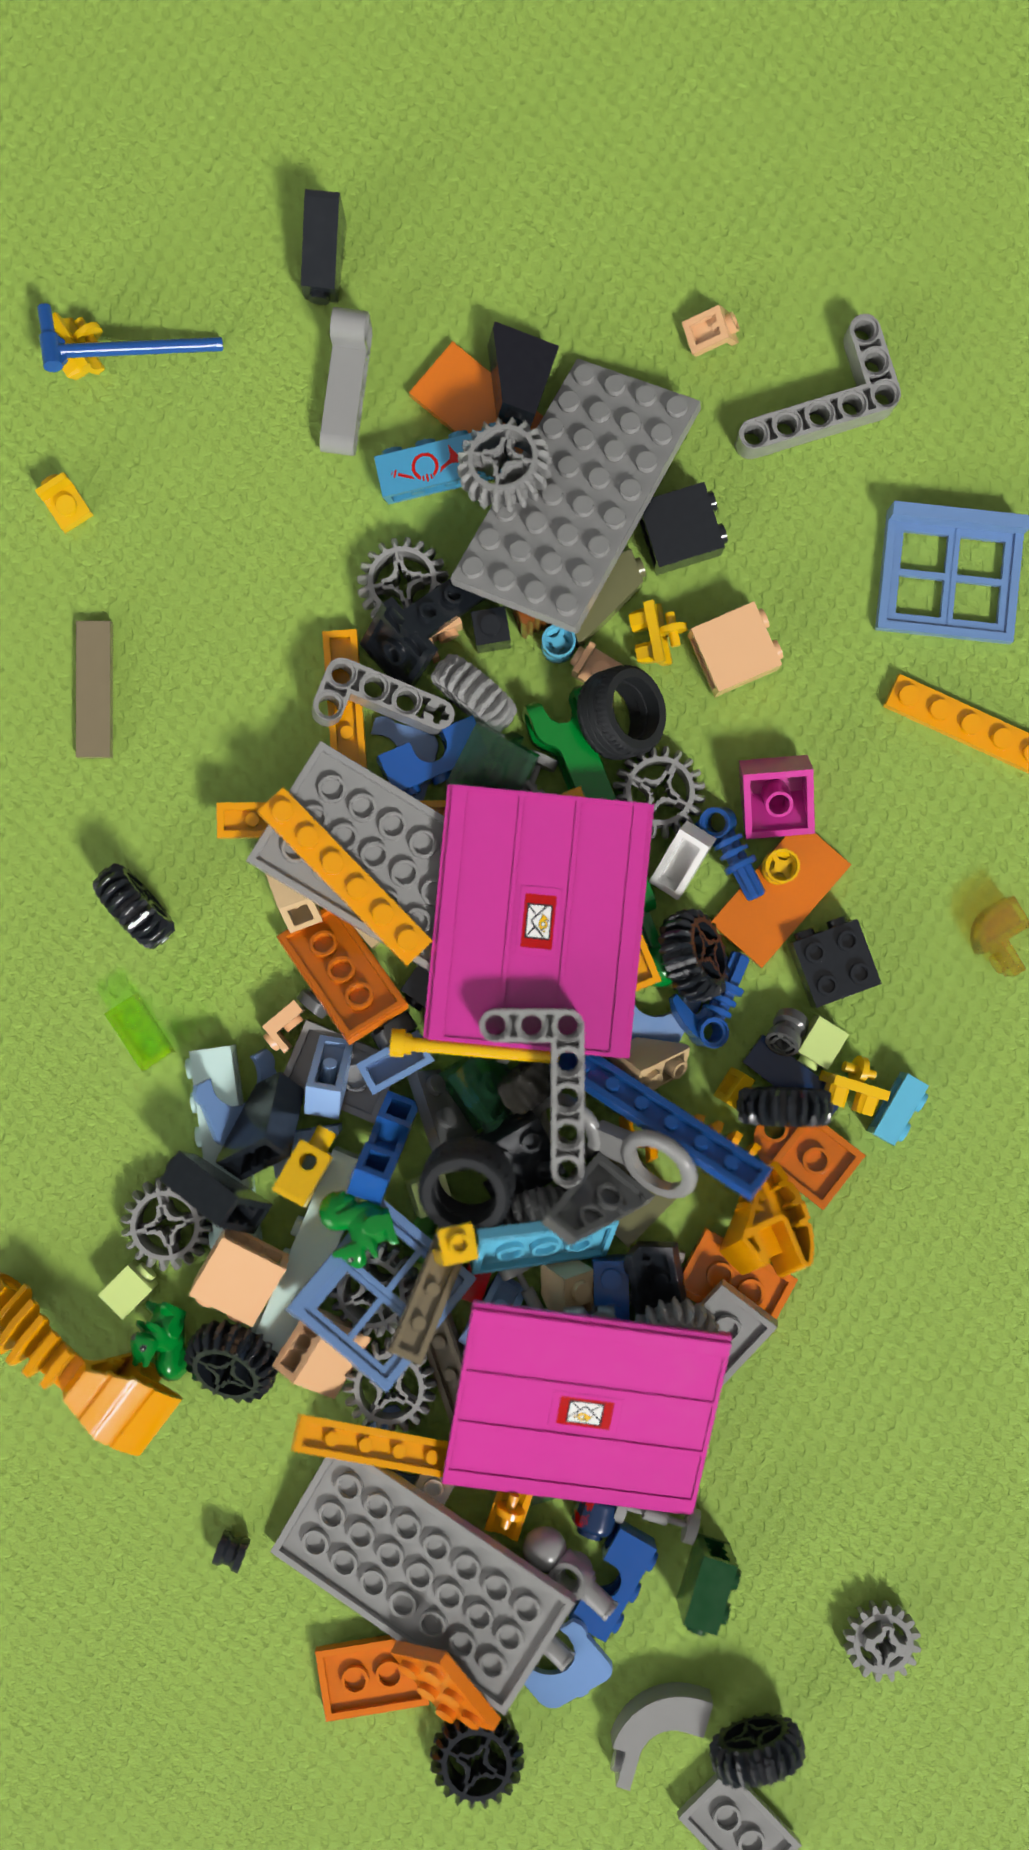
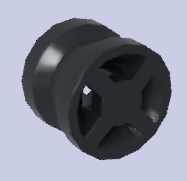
M225 1529L211 1564L216 1566L224 1564L229 1566L232 1572L238 1574L251 1539L247 1537L236 1538L231 1531Z

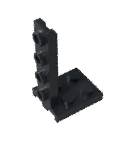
M448 579L404 610L391 597L381 604L360 645L386 675L415 686L438 651V648L429 638L486 598L452 585L451 579Z

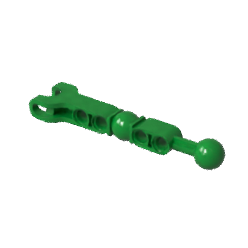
M583 685L574 687L569 694L568 700L572 714L569 722L558 723L551 720L544 707L538 702L524 705L522 716L532 744L541 751L548 752L555 757L568 791L580 786L586 798L616 800L598 753L588 745L579 727L577 700ZM647 878L642 935L662 980L651 986L660 988L672 984V981L666 977L667 971L665 966L662 965L663 958L659 953L661 945L658 942L659 935L650 915L651 911L656 910L657 904Z

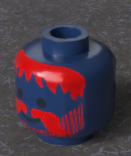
M577 1501L572 1514V1521L577 1526L576 1531L580 1535L594 1541H602L603 1537L611 1536L617 1524L614 1519L617 1506Z

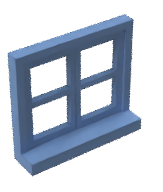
M894 501L887 509L875 630L1009 645L1013 643L1024 534L1029 530V515ZM912 533L947 537L944 572L901 569L903 534ZM960 539L1004 543L1000 579L957 575ZM899 577L943 581L939 617L896 613ZM956 583L999 587L996 623L953 619Z
M382 1199L380 1206L388 1207L396 1235L415 1251L390 1283L385 1287L364 1268H353L343 1259L333 1257L331 1253L285 1310L295 1319L298 1318L387 1393L411 1362L392 1354L383 1366L353 1339L382 1303L401 1317L406 1304L394 1295L392 1291L420 1256L425 1259L432 1240ZM349 1233L335 1250L351 1242ZM463 1266L460 1268L437 1328L477 1279ZM346 1272L377 1297L348 1335L317 1310Z

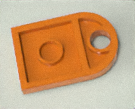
M756 1125L754 1131V1142L761 1146L757 1152L760 1160L766 1165L778 1161L789 1177L787 1181L792 1182L801 1194L822 1210L826 1208L866 1156L827 1125L821 1127H785L784 1134L778 1139L768 1137L764 1126Z

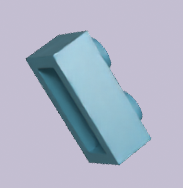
M900 1072L889 1090L891 1091L889 1100H883L866 1131L895 1146L897 1141L902 1142L911 1128V1124L908 1122L914 1111L919 1112L927 1101L928 1094L925 1092L929 1085L908 1073Z

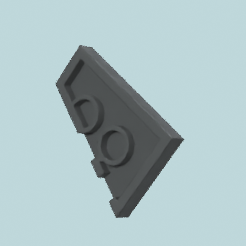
M440 1069L416 1071L407 1076L431 1151L450 1139L466 1136L471 1138L478 1134ZM458 1167V1168L449 1169V1170L443 1172L442 1174H448V1173H454V1172H461V1171H467V1170H474V1169L466 1168V1167Z
M599 1152L585 1168L582 1180L566 1191L544 1218L542 1224L571 1246L649 1204L655 1195Z

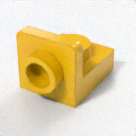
M64 472L59 475L52 474L46 477L41 482V486L35 490L65 534L94 516L74 483Z
M471 1223L437 1230L439 1247L433 1248L435 1263L448 1266L479 1259L474 1228Z

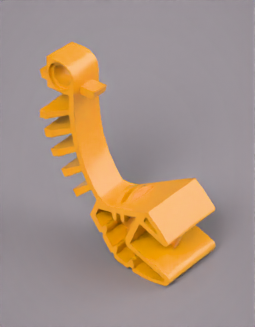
M696 1114L693 1116L704 1123V1115ZM622 1115L619 1116V1127L633 1132V1123ZM717 1120L709 1124L708 1127L721 1134L724 1123ZM736 1130L729 1133L725 1138L738 1145L743 1134ZM754 1142L743 1150L755 1156L761 1146ZM649 1146L637 1147L645 1148L646 1163L658 1158V1149ZM778 1161L768 1164L772 1168L771 1174L751 1201L742 1195L739 1196V1203L736 1205L734 1215L719 1250L723 1257L741 1275H746L768 1265L770 1260L779 1277L788 1276L811 1266L813 1263L814 1235L812 1224L808 1222L810 1215L806 1202L801 1200L802 1195L795 1185L787 1181L789 1177Z
M0 1272V1354L12 1349L5 1361L9 1365L15 1366L29 1358L30 1360L21 1372L26 1377H31L41 1371L45 1375L39 1383L42 1388L47 1389L52 1384L58 1386L63 1392V1401L72 1413L78 1417L80 1423L92 1435L94 1440L106 1446L109 1445L118 1451L140 1456L183 1400L182 1396L159 1382L161 1377L156 1372L154 1363L150 1362L148 1367H143L142 1363L138 1366H133L132 1352L102 1360L83 1359L50 1327L49 1319L45 1315L40 1314L39 1303L32 1299L31 1287L25 1283L21 1285L11 1276Z

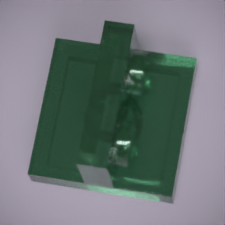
M479 721L473 728L446 784L522 791L540 755L521 745L524 737L511 731L504 735Z
M467 1056L443 1068L438 1073L445 1081L447 1091L474 1131L482 1129L485 1135L496 1130L527 1096L506 1064L496 1062L492 1058Z

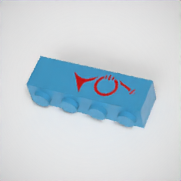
M496 422L489 423L490 427L496 425ZM466 430L456 431L449 434L448 439L436 442L435 439H423L416 442L415 447L403 450L402 447H391L383 450L382 455L374 456L382 497L387 504L390 505L462 487L460 483L461 478L457 473L458 465H460L458 462V452L464 451L462 447L463 440H472L471 433H468ZM478 471L477 473L485 481L494 479V477L486 476L485 472Z

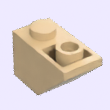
M266 874L278 910L290 933L323 921L319 905Z
M636 1037L631 1040L630 1057H610V1063L654 1091L658 1087L674 1079H679L685 1074L690 1047L683 1043Z
M580 1260L541 1265V1295L547 1309L563 1312V1306H584L586 1311H591L594 1306L593 1269Z

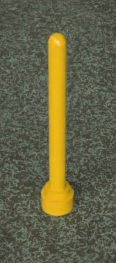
M392 1028L390 1057L404 1058V1054L411 1055V1051L551 1064V1051L430 1040L413 1037L412 1033H406V1029Z

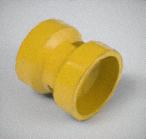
M789 849L772 851L763 858L761 863L763 878L774 885H782L792 881L800 870L798 856Z

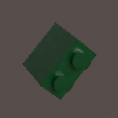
M698 1533L692 1545L676 1601L683 1626H686V1629L693 1634L706 1636L709 1633L718 1636L721 1624H727L731 1604L728 1603L731 1590H737L741 1578V1569L738 1568L730 1543Z

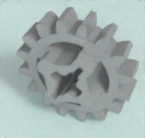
M871 1600L869 1601V1610L865 1611L861 1606H858L857 1611L860 1616L857 1619L851 1616L847 1618L852 1629L843 1630L845 1639L849 1641L843 1644L847 1655H851L849 1660L854 1668L860 1666L859 1670L862 1676L866 1678L872 1671L876 1682H880L883 1674H887L892 1682L895 1679L894 1672L899 1671L902 1675L906 1676L907 1671L904 1666L907 1663L916 1665L917 1662L912 1652H921L920 1645L915 1641L921 1635L918 1629L913 1627L915 1622L911 1615H904L905 1612L899 1604L892 1610L888 1600H884L881 1608H877L874 1601ZM893 1622L902 1628L903 1635H900L899 1631H895ZM860 1646L863 1647L865 1651H869L871 1659L867 1658L861 1652Z

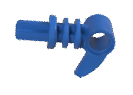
M723 806L706 809L694 825L716 838L713 844L715 851L721 849L723 855L719 859L721 861L727 860L729 864L724 870L726 876L734 874L748 901L762 896L765 893V889L752 866V863L757 861L755 855L747 856L745 850L749 848L748 845H741L739 841L743 837L742 833L736 835L734 831L737 825L736 815L731 809ZM715 813H720L725 818V827L721 832L714 830L711 825V818Z
M736 951L730 953L729 960L727 961L730 973L727 974L729 982L725 981V992L720 993V996L714 997V999L710 1000L709 1004L703 1003L699 1013H693L677 994H673L669 998L675 1020L695 1045L719 1048L727 1042L729 1028L724 1019H731L732 1017L728 1010L730 1007L735 1008L737 1005L733 1001L734 996L742 997L744 993L739 984L749 963V958L746 955ZM710 1023V1025L712 1026V1035L708 1040H706L704 1037V1028L707 1024Z

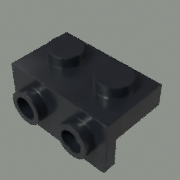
M638 1241L625 1255L624 1271L629 1276L631 1288L629 1299L631 1306L634 1307L635 1316L636 1314L646 1315V1305L652 1308L658 1307L659 1299L668 1304L671 1303L673 1296L679 1303H682L687 1298L677 1242Z

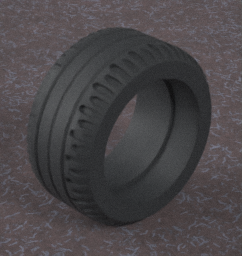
M619 665L597 672L585 681L578 695L577 718L582 735L596 753L607 759L623 760L646 754L656 747L665 729L666 708L659 687L648 673H645L644 670L636 666ZM615 690L622 696L629 711L630 728L628 735L623 732L615 718L613 709Z
M469 1136L445 1141L432 1151L425 1162L418 1186L421 1206L426 1215L429 1216V1219L433 1220V1223L439 1227L446 1228L471 1223L474 1228V1234L477 1233V1229L496 1227L509 1212L514 1195L515 1174L511 1162L505 1153L501 1152L500 1148L484 1139L480 1140V1138H469ZM452 1168H471L481 1172L491 1181L496 1194L483 1203H462L453 1199L444 1191L440 1184L439 1176Z

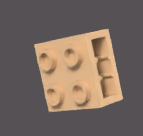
M755 601L693 627L687 635L714 697L773 673L782 665V649L777 640H771L766 629L770 626L767 615L762 608H757Z
M223 1229L197 1273L189 1296L195 1298L204 1307H213L225 1313L229 1319L236 1323L239 1321V1323H245L253 1327L287 1269L289 1254L248 1233Z
M319 1307L317 1308L319 1312L345 1334L348 1335L353 1329L351 1327L352 1322L348 1320L341 1321L339 1316ZM300 1320L272 1364L277 1371L293 1384L333 1399L336 1398L346 1382V1374L351 1373L354 1369L349 1361ZM360 1330L353 1340L365 1350L372 1338L369 1335L364 1336L362 1330Z

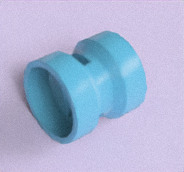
M550 625L546 628L542 635L541 645L544 657L548 661L557 664L568 661L575 650V633L555 625Z

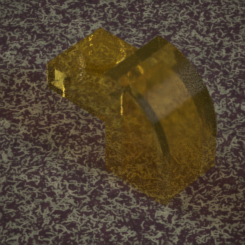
M1015 896L1003 897L982 910L975 918L970 932V941L974 953L985 954L989 951L991 953L989 961L997 973H1003L1004 977L1016 976L1026 970L1008 940L1029 927V919Z

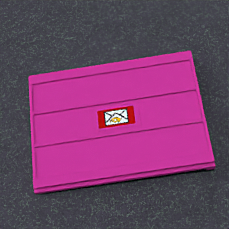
M448 784L423 1038L551 1051V1042L489 1041L480 1032V1019L484 1012L492 1008H570L577 1011L584 1022V1055L615 1058L630 1057L654 804ZM491 1015L485 1021V1027L488 1032L496 1035L505 1030L506 1022L499 1015ZM528 1015L521 1022L522 1030L530 1035L539 1032L542 1026L540 1018L535 1015ZM571 1015L561 1017L557 1023L559 1032L566 1035L575 1032L577 1029L576 1018Z
M473 1300L442 1484L692 1515L732 1345L731 1332L718 1331L716 1333Z

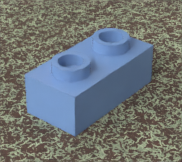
M419 1030L412 1033L413 1037L423 1038ZM390 1046L356 1065L371 1093L374 1095L435 1061L432 1053L411 1051V1055L404 1054V1058L390 1057Z

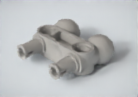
M540 1526L527 1534L523 1543L525 1561L541 1572L548 1573L547 1576L577 1595L578 1601L581 1598L605 1621L619 1603L595 1582L596 1577L594 1575L596 1572L593 1570L589 1558L582 1552L572 1551L570 1548L567 1550L564 1537L560 1531L551 1526ZM565 1569L574 1571L578 1580L568 1577ZM555 1635L543 1654L562 1672L576 1653Z

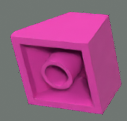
M808 755L739 760L740 796L746 839L815 834L814 769Z

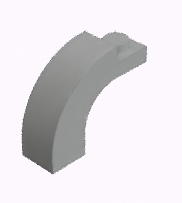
M682 1682L659 1684L642 1691L625 1705L617 1716L611 1730L612 1748L615 1750L612 1755L610 1770L615 1773L616 1787L630 1791L641 1751L646 1743L657 1734L665 1731H681L704 1738L713 1706L711 1693L708 1688Z

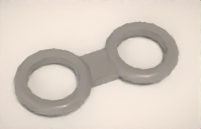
M551 1092L540 1094L533 1101L531 1110L538 1117L551 1142V1124L546 1114L547 1108H551ZM559 1092L557 1095L558 1102L564 1106L572 1105L577 1100L568 1094ZM584 1105V1129L588 1137V1142L584 1143V1159L592 1158L600 1152L605 1157L624 1164L630 1175L640 1185L662 1197L670 1199L684 1198L694 1191L698 1180L695 1163L688 1152L675 1140L663 1133L648 1129L631 1132L605 1120H601L599 1123L595 1115ZM557 1132L559 1139L566 1142L570 1141ZM649 1146L667 1154L679 1168L682 1180L680 1182H668L651 1174L641 1163L637 1147Z

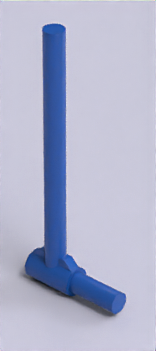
M47 303L37 306L41 330L39 341L43 367L48 372L62 370L63 366L68 362L67 358L223 351L222 337L65 344V340L55 332L51 306Z

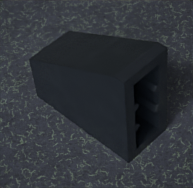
M305 189L301 266L302 292L305 300H309L313 304L327 305L329 302L338 303L347 227L340 192Z
M495 321L487 347L496 417L500 418L505 424H508L511 417L516 420L517 427L526 420L531 428L559 346Z
M278 1072L257 1083L219 1152L216 1164L242 1181L290 1157L305 1090L282 1072Z
M180 1150L169 1160L166 1165V1171L160 1179L162 1183L218 1228L254 1234L273 1205L200 1156Z

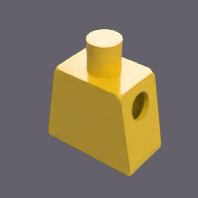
M318 1125L308 1143L300 1139L271 1190L307 1208L333 1159L327 1152L336 1134ZM306 1156L316 1157L317 1161L312 1170L302 1168V1163Z

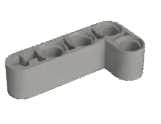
M333 307L330 320L332 353L320 432V451L355 456L371 351L372 324L369 311Z
M342 657L334 659L328 665L311 710L312 717L318 724L326 727L333 726L341 719L349 700L432 735H439L442 729L450 726L455 716L454 708L445 699ZM338 669L344 670L349 674L350 681L345 684H339L333 680L331 673ZM368 683H376L380 686L382 695L376 698L370 697L366 694L364 686ZM401 696L409 697L413 701L414 709L411 711L401 710L397 705V698ZM323 701H331L336 705L337 713L332 716H326L320 712L318 705ZM422 703L425 704L426 707L423 710V714L421 717H417L416 715L422 707ZM436 710L441 712L442 720L439 724L433 722V713Z

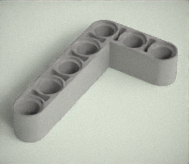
M860 314L856 316L850 323L843 339L845 352L857 387L745 421L740 427L735 440V449L742 458H759L883 420L892 413L900 401L901 389L881 326L873 315ZM855 331L865 332L869 339H859L855 335ZM865 363H874L878 367L879 372H870L866 368ZM875 395H884L887 397L889 404H880L877 402ZM842 405H852L855 407L857 414H847L843 410ZM818 414L823 417L825 423L823 425L814 424L809 415ZM777 425H788L792 430V434H782L777 429ZM755 434L759 438L760 443L756 445L749 444L745 440L744 435Z
M492 1008L487 1010L482 1015L479 1024L480 1032L487 1040L492 1042H551V1172L557 1184L567 1188L573 1187L582 1180L584 1174L583 1019L577 1011L570 1008ZM491 1015L503 1017L506 1022L505 1030L496 1035L488 1032L485 1027V1021ZM528 1015H535L542 1022L541 1029L536 1034H527L521 1028L522 1020ZM571 1015L576 1018L577 1029L575 1032L568 1035L559 1032L557 1023L561 1017ZM570 1051L576 1054V1066L571 1070L561 1069L557 1065V1059L561 1053ZM567 1087L574 1089L577 1092L575 1103L564 1106L558 1102L557 1095L560 1090ZM563 1124L574 1125L577 1128L576 1137L567 1142L559 1139L557 1131ZM564 1160H571L576 1163L577 1171L570 1177H563L557 1172L558 1165Z

